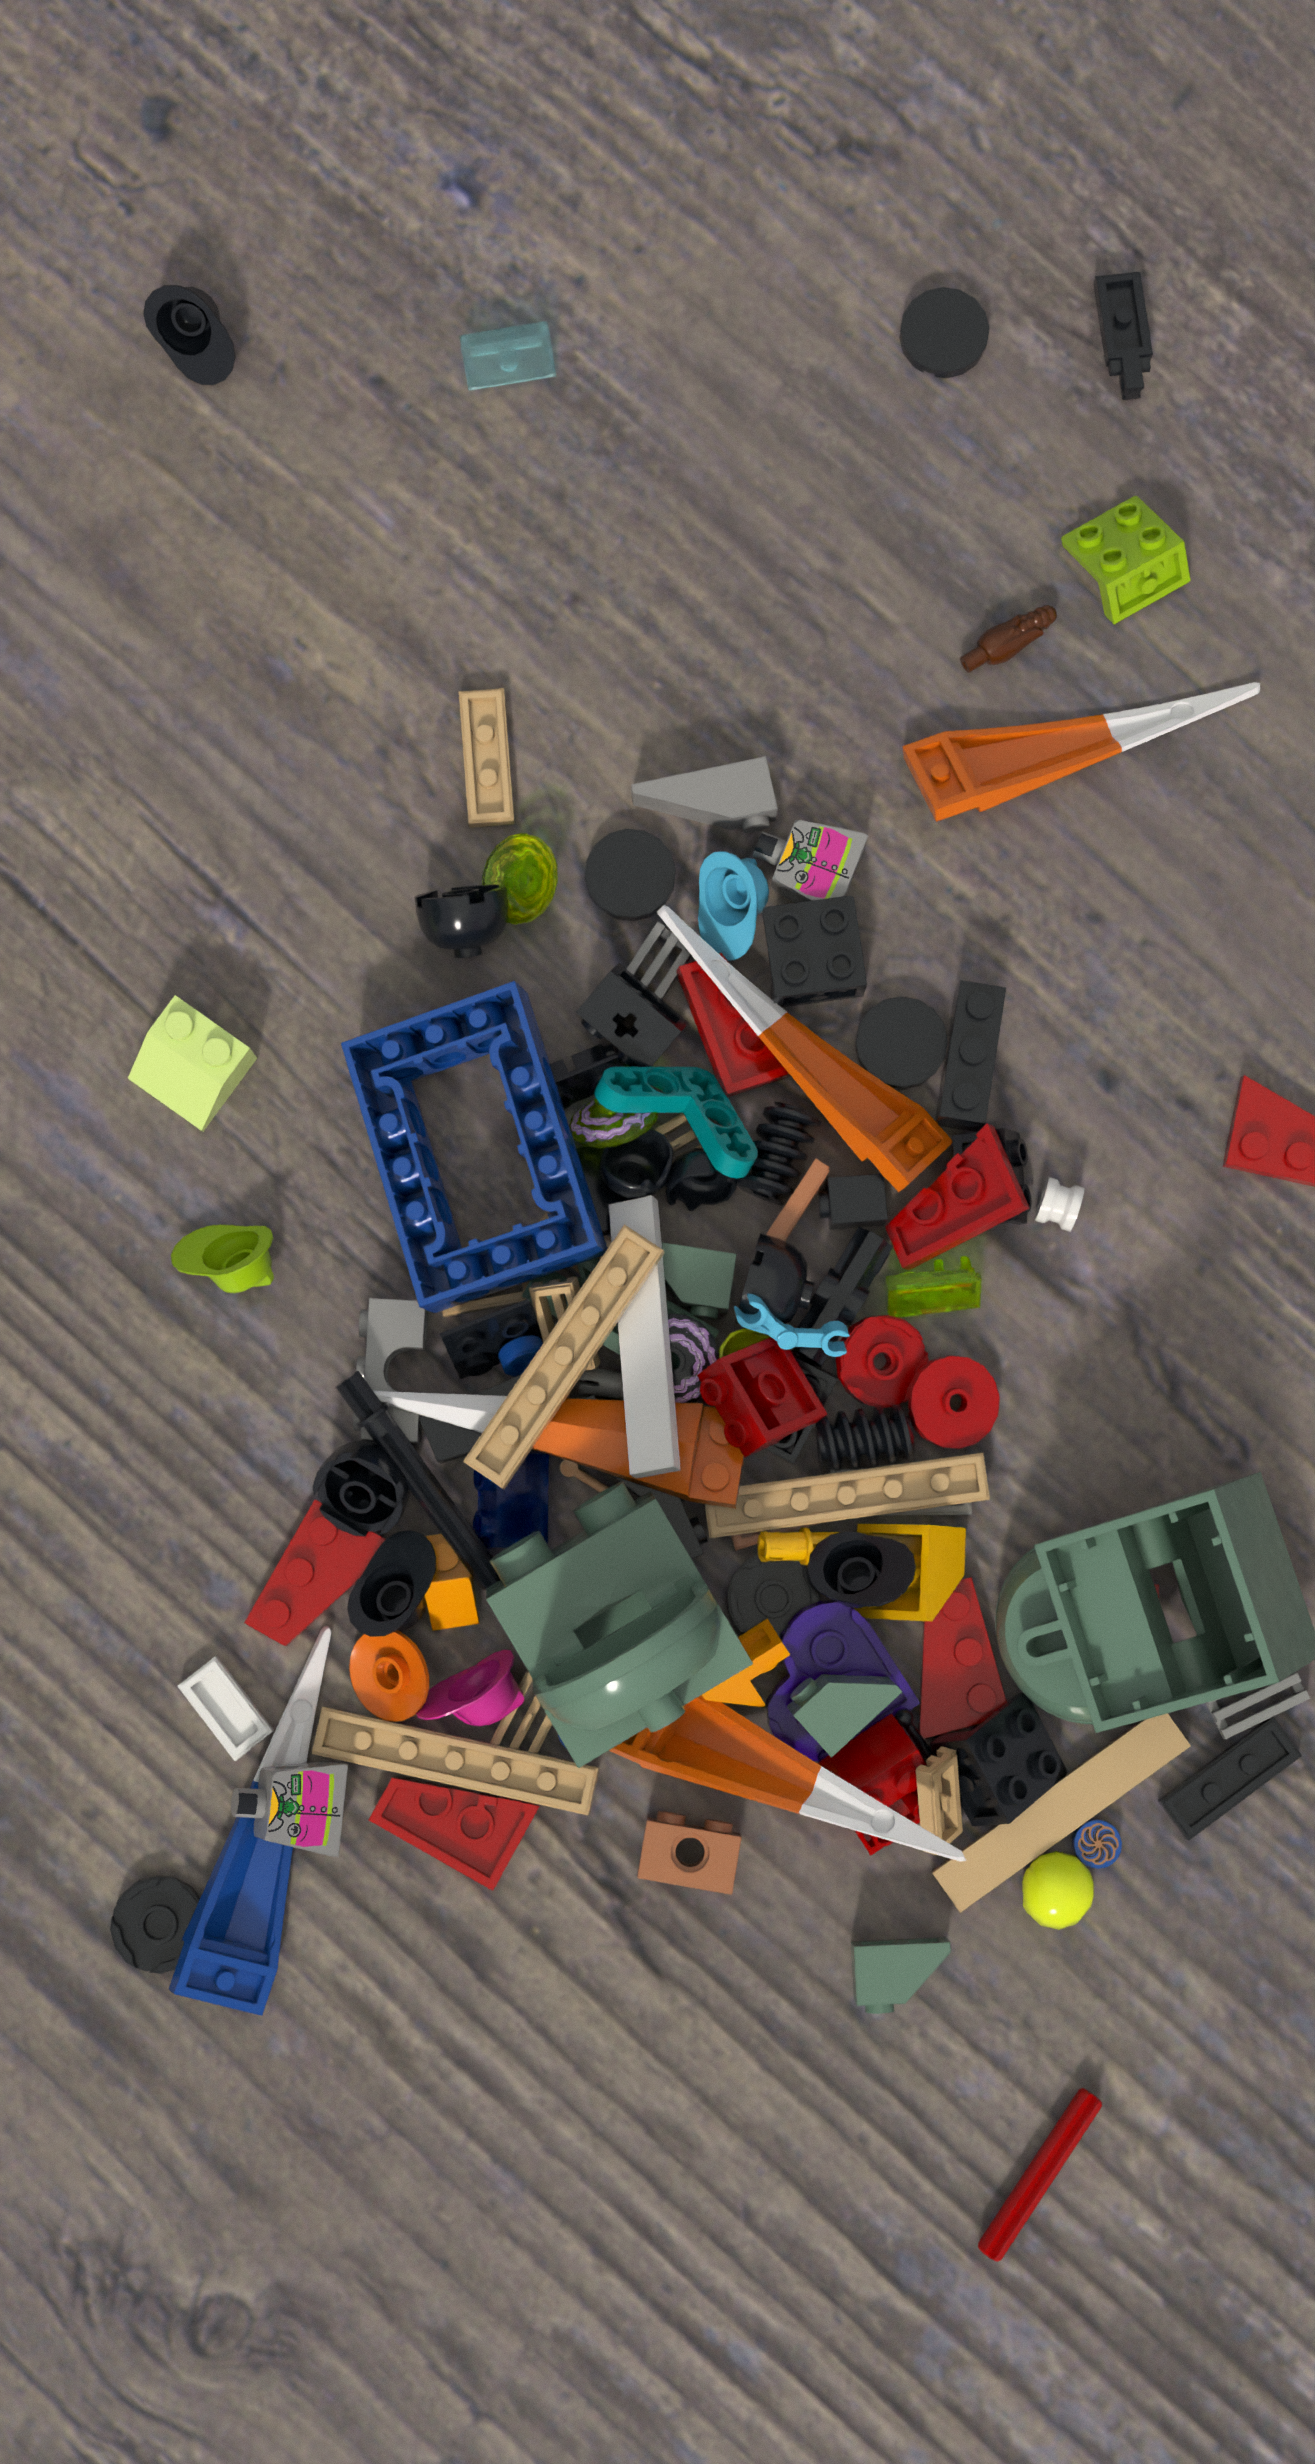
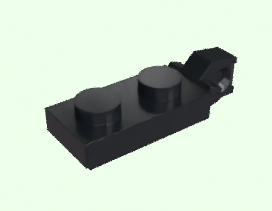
M1131 272L1096 276L1093 285L1105 365L1108 367L1109 376L1119 375L1122 400L1141 398V390L1144 389L1142 373L1150 372V360L1153 355L1141 273Z

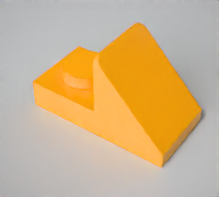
M442 1534L425 1536L432 1543L436 1555L435 1575L425 1594L432 1631L480 1624L472 1575Z
M768 1618L738 1637L753 1664L702 1694L705 1700L756 1707L766 1706L751 1680L762 1673L772 1670L780 1661L790 1656V1653Z

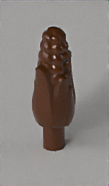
M1044 605L1027 614H1018L1011 620L988 629L977 641V647L960 657L963 668L966 672L970 673L985 663L998 665L1010 660L1027 645L1044 634L1043 630L1047 629L1057 618L1056 609L1053 606Z

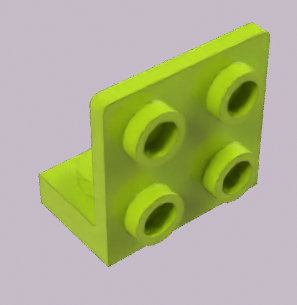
M1138 496L1129 498L1061 537L1062 546L1098 582L1104 615L1113 624L1120 622L1191 581L1184 541Z

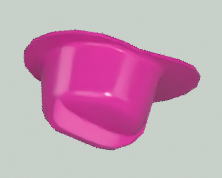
M501 1650L495 1652L476 1665L434 1685L429 1689L425 1704L416 1713L417 1717L423 1720H432L453 1714L465 1724L474 1726L491 1725L500 1721L524 1702L523 1692L510 1672L515 1658L512 1651Z

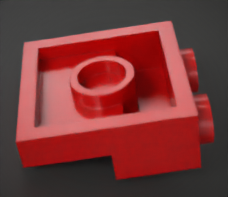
M771 1337L719 1358L697 1375L701 1381L700 1393L703 1400L708 1405L716 1407L725 1423L724 1435L731 1446L739 1448L744 1458L776 1444L787 1435L814 1424L827 1415L826 1410L790 1349L784 1350L780 1348L777 1341Z

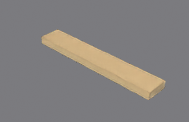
M625 1224L623 1225L464 1459V1463L502 1489L506 1488L664 1255L663 1249Z
M983 1453L744 1485L739 1488L736 1509L709 1504L704 1505L709 1539L986 1501L990 1500L984 1456Z
M322 1707L312 1754L584 1815H590L600 1770V1767L585 1764L578 1768L574 1761L329 1707Z
M1168 1713L1139 1721L1068 1772L1065 1777L1010 1824L995 1825L964 1847L961 1851L966 1861L960 1862L949 1858L931 1871V1873L961 1913L1191 1747V1745Z

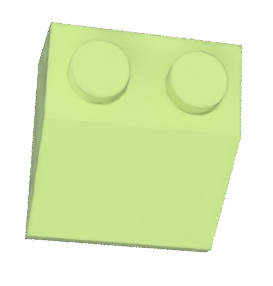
M175 995L147 1032L128 1079L204 1132L257 1060V1057L250 1047Z

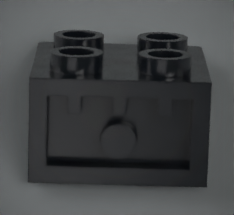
M853 896L768 906L763 909L762 915L772 977L770 992L774 1003L783 1008L864 996L867 980Z
M1024 1693L1016 1694L974 1730L941 1734L930 1743L936 1757L937 1750L941 1746L956 1750L961 1806L972 1826L1010 1824L1067 1774V1769L1032 1701Z

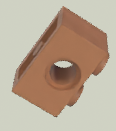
M658 1811L657 1819L647 1817L637 1873L638 1879L732 1895L742 1838L740 1833L732 1832V1823L705 1819L704 1827L685 1824L686 1815L667 1811ZM695 1838L702 1843L704 1853L696 1863L687 1864L677 1857L676 1848L683 1839Z

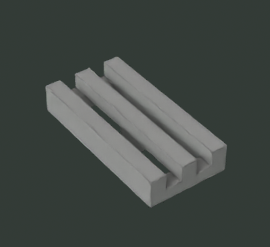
M657 922L627 967V970L635 976L660 938L665 940L666 943L641 979V982L649 987L674 947L681 950L678 958L655 991V994L663 1000L678 977L676 970L679 966L687 964L692 955L673 932L667 930L665 925Z
M1295 1672L1281 1682L1268 1685L1221 1709L1216 1702L1217 1700L1205 1704L1222 1739H1228L1310 1699L1301 1684L1302 1680L1299 1674ZM1291 1687L1294 1694L1227 1725L1225 1718Z

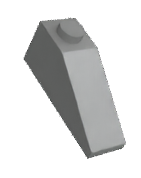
M766 756L631 784V797L634 806L729 830L742 828L745 833L764 830L770 826L769 822L776 821L778 808Z

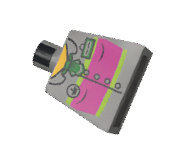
M795 820L788 840L762 831L753 857L777 866L772 878L771 888L794 903L846 896L865 849L868 834L804 820Z
M327 1760L261 1768L258 1789H234L231 1798V1814L233 1817L255 1818L254 1836L260 1839L331 1857H339L348 1764Z

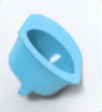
M727 851L713 852L704 859L700 867L699 933L701 938L717 953H722L727 961L737 960L747 953L753 943L756 918L763 911L769 900L768 882L762 870L757 867L755 859H740L737 855Z

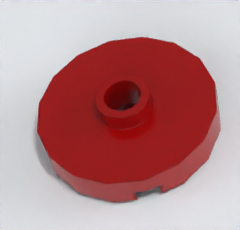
M883 1314L864 1317L849 1327L850 1337H842L840 1340L844 1342L847 1353L835 1358L838 1378L845 1391L861 1404L873 1407L881 1406L883 1409L906 1402L907 1389L915 1373L929 1361L928 1352L925 1351V1346L922 1342L923 1338L919 1331L904 1319ZM881 1352L884 1354L886 1362L878 1370L874 1365V1358Z
M948 1355L929 1360L915 1373L907 1389L908 1409L910 1412L908 1414L910 1415L912 1426L918 1434L926 1441L938 1447L961 1449L977 1444L991 1431L998 1417L1000 1396L995 1379L983 1365L969 1357ZM954 1394H958L961 1398V1406L956 1411H953L950 1407V1399Z

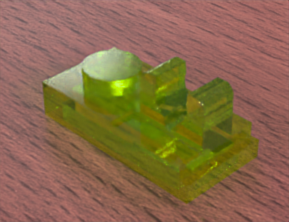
M967 1256L960 1257V1269L946 1271L943 1267L942 1259H937L934 1261L933 1272L932 1270L923 1272L907 1271L898 1275L885 1276L887 1315L898 1318L980 1308L981 1275L980 1272L975 1273V1269L971 1266L970 1259Z

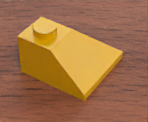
M857 1524V1532L893 1539L905 1544L914 1555L916 1570L914 1580L906 1592L895 1601L882 1606H866L854 1609L863 1618L932 1622L964 1577L966 1528L913 1524Z

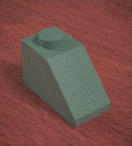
M662 1242V1249L665 1252L663 1255L665 1285L680 1306L690 1308V1314L697 1318L717 1320L718 1313L727 1314L737 1254Z
M821 1674L815 1681L812 1678L803 1681L790 1695L793 1701L787 1708L832 1758L897 1698L902 1691L889 1677Z
M946 1937L851 1941L853 1996L856 2005L865 2006L866 2013L882 2014L894 2012V2004H906L951 1953L950 1941Z

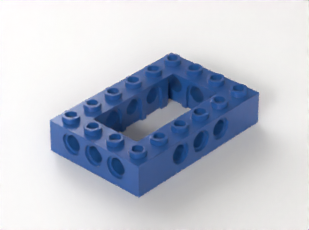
M516 981L341 1043L420 1308L437 1313L604 1255L607 1250L606 1242L528 993ZM490 1054L492 1066L500 1073L508 1099L503 1101L505 1108L513 1115L521 1144L517 1145L519 1154L526 1158L535 1189L531 1190L533 1199L538 1207L547 1212L548 1219L528 1226L522 1223L512 1226L513 1231L484 1241L476 1238L468 1241L469 1246L462 1248L412 1081Z

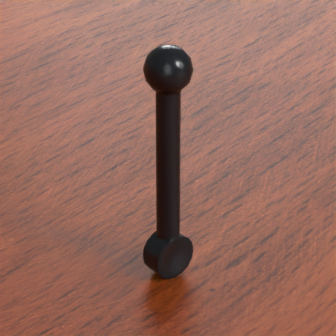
M908 1709L898 1710L895 1714V1719L901 1727H905L926 1760L931 1755L935 1756L913 1724L912 1712Z

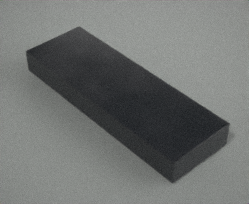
M1271 1717L1260 1723L1160 1798L1158 1802L1184 1838L1189 1841L1302 1755L1275 1718Z

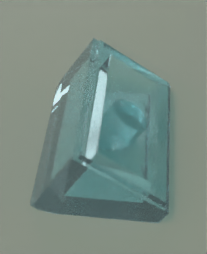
M546 321L464 334L459 337L468 391L556 377L549 326Z

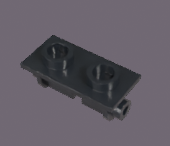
M600 1043L597 1046L572 1055L571 1057L576 1069L568 1072L563 1059L550 1064L564 1110L575 1102L595 1095V1088L607 1068L621 1067L619 1057L615 1054L612 1044L603 1047Z

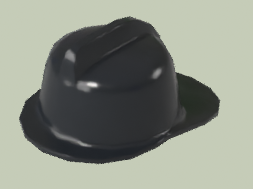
M164 285L153 290L145 301L143 311L146 327L176 367L188 379L201 385H215L226 380L233 371L236 359L234 343L226 328L220 322L219 310L212 297L201 289L179 285Z
M412 1530L399 1531L388 1537L375 1552L349 1595L347 1610L350 1622L360 1633L370 1637L386 1636L395 1631L407 1630L422 1618L427 1605L425 1594L431 1585L436 1571V1555L433 1545L423 1534Z
M843 1531L829 1535L817 1544L810 1554L807 1569L810 1582L819 1593L836 1600L846 1607L862 1608L866 1606H882L895 1601L904 1594L914 1580L916 1563L913 1553L903 1543L859 1532Z

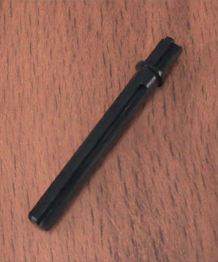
M359 1371L354 1372L336 1386V1389L360 1420L356 1424L358 1428L364 1426L378 1447L399 1465L407 1481L408 1488L480 1588L487 1590L488 1587L500 1581L501 1579L490 1563V1559L493 1556L387 1411L390 1407L388 1402L381 1403Z

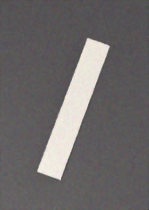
M650 1195L609 1204L611 1242H613L625 1224L662 1249L658 1200ZM662 1256L618 1321L629 1473L636 1479L681 1470Z

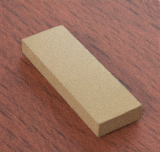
M504 688L460 691L459 703L469 828L513 825L515 822Z

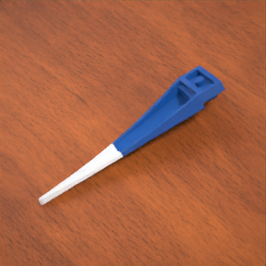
M327 1626L320 1630L250 1786L251 1789H258L261 1768L307 1763L316 1707L331 1637L330 1628ZM236 1817L182 1938L184 1945L169 1990L175 1995L262 2016L278 1970L293 1847L255 1837V1818Z

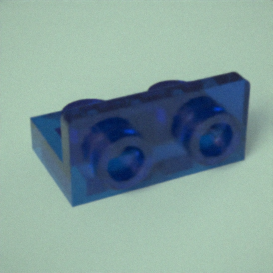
M528 1454L505 1489H502L474 1469L473 1482L475 1489L478 1491V1510L473 1517V1530L485 1547L507 1548L537 1531H540L548 1544L549 1454Z

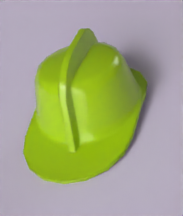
M206 1226L184 1236L174 1246L171 1253L172 1265L182 1273L208 1276L226 1293L235 1294L252 1287L267 1286L274 1280L271 1269L272 1260L269 1252L273 1241V1233L266 1226Z

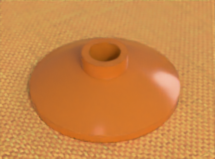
M400 1631L379 1637H370L364 1634L359 1638L351 1652L349 1671L353 1689L360 1702L373 1715L386 1721L399 1722L414 1716L425 1704L429 1692L427 1664L417 1645Z

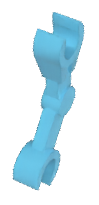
M749 1293L747 1294L749 1304L759 1309L758 1313L745 1314L741 1309L734 1306L737 1321L742 1327L769 1335L784 1350L794 1347L822 1348L824 1353L832 1357H839L847 1353L843 1341H829L834 1336L850 1337L847 1326L840 1321H830L820 1329L794 1328L777 1319L760 1297Z

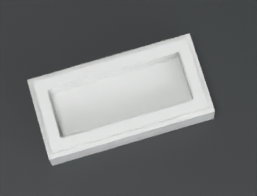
M218 1656L213 1657L178 1685V1688L234 1761L240 1759L274 1732V1729Z

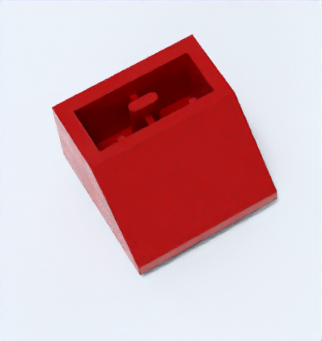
M892 1713L849 1741L832 1758L829 1755L817 1763L912 1822L920 1823L916 1768L920 1765L927 1766V1764ZM854 1830L870 1856L893 1843L892 1841Z

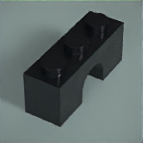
M960 980L955 990L948 1036H950L944 1075L940 1084L935 1121L939 1126L979 1132L986 1124L1006 987Z

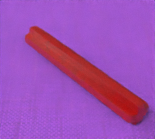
M1081 2088L1077 2091L978 2242L979 2250L991 2260L996 2262L1002 2260L1100 2111L1102 2101L1087 2089Z

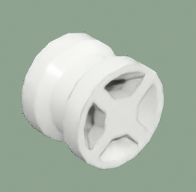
M1048 1177L1038 1202L1034 1220L1041 1223L1050 1220L1058 1223L1061 1229L1071 1232L1080 1210L1085 1188L1077 1185L1070 1188L1061 1186L1057 1179Z

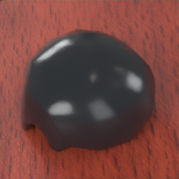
M630 1126V1129L620 1135L617 1140L612 1143L608 1141L602 1152L600 1161L601 1177L612 1191L627 1199L653 1196L665 1186L670 1176L674 1149L665 1135L651 1127L640 1129L641 1126Z
M694 1148L681 1153L672 1162L671 1173L666 1182L667 1202L672 1206L678 1199L686 1205L689 1211H694L701 1204L715 1205L728 1201L737 1188L736 1178H730L716 1170L703 1148Z

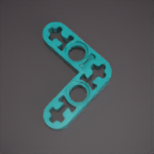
M610 1067L603 1072L594 1093L598 1102L606 1109L617 1113H684L716 1170L725 1176L736 1179L743 1178L749 1173L757 1159V1148L718 1080L710 1072L698 1067ZM651 1086H654V1087H656V1088H659L660 1090H662V1091L665 1092L666 1094H663V1093H661V1092L656 1091V1090L653 1089ZM708 1118H711V1119L717 1121V1122L720 1123L722 1126H719V1125H717V1124H714V1123H713L712 1121H710Z

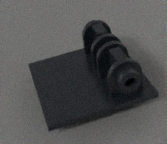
M529 1299L440 1333L460 1379L468 1376L483 1375L489 1372L493 1366L501 1364L498 1358L500 1349L516 1338L532 1335L542 1339L538 1321Z

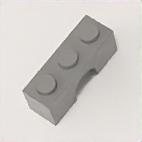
M369 1298L368 1310L361 1309L359 1337L367 1338L366 1356H358L356 1371L360 1372L373 1391L397 1392L393 1390L388 1380V1369L392 1360L399 1354L407 1351L426 1352L429 1311L420 1308L417 1300ZM390 1406L387 1411L410 1443L421 1444L422 1424L419 1418L423 1415ZM354 1413V1431H361V1440L374 1441L364 1426L358 1428L356 1424L360 1420Z

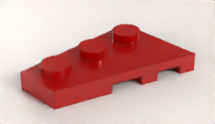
M719 953L727 961L723 954ZM697 961L678 967L676 973L715 1077L727 1097L791 1077Z
M1243 1075L1240 1078L1223 1167L1315 1187V1116Z
M987 1123L976 1134L978 1138L962 1154L957 1153L946 1164L947 1169L928 1188H923L885 1226L903 1269L911 1270L1030 1208L993 1125Z
M314 1499L244 1622L246 1625L283 1646H288L329 1609L337 1599L356 1584L377 1549L386 1540V1538L375 1532L368 1531L367 1535L363 1537L354 1536L339 1530L323 1516L319 1510L322 1502Z
M972 1577L962 1579L932 1622L923 1621L920 1717L918 1722V1731L923 1739L980 1724L1007 1703Z
M392 1777L372 1812L369 1821L493 1891L540 1805Z

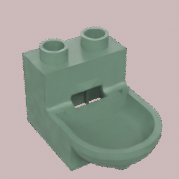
M1261 1472L1180 1496L1131 1514L1035 1544L1034 1548L1027 1552L1009 1572L1000 1591L996 1607L995 1630L998 1648L1004 1665L1018 1688L1033 1703L1046 1712L1070 1722L1092 1724L1096 1733L1279 1683L1315 1660V1630ZM1170 1562L1174 1566L1181 1599L1197 1634L1194 1637L1173 1643L1149 1571L1151 1568Z
M623 1481L603 1490L575 1508L573 1512L584 1531L551 1550L540 1531H537L517 1541L490 1559V1563L501 1580L487 1588L486 1600L529 1671L536 1698L578 1768L647 1727L650 1732H655L668 1726L685 1713V1704L753 1664L653 1493L649 1491L634 1500Z

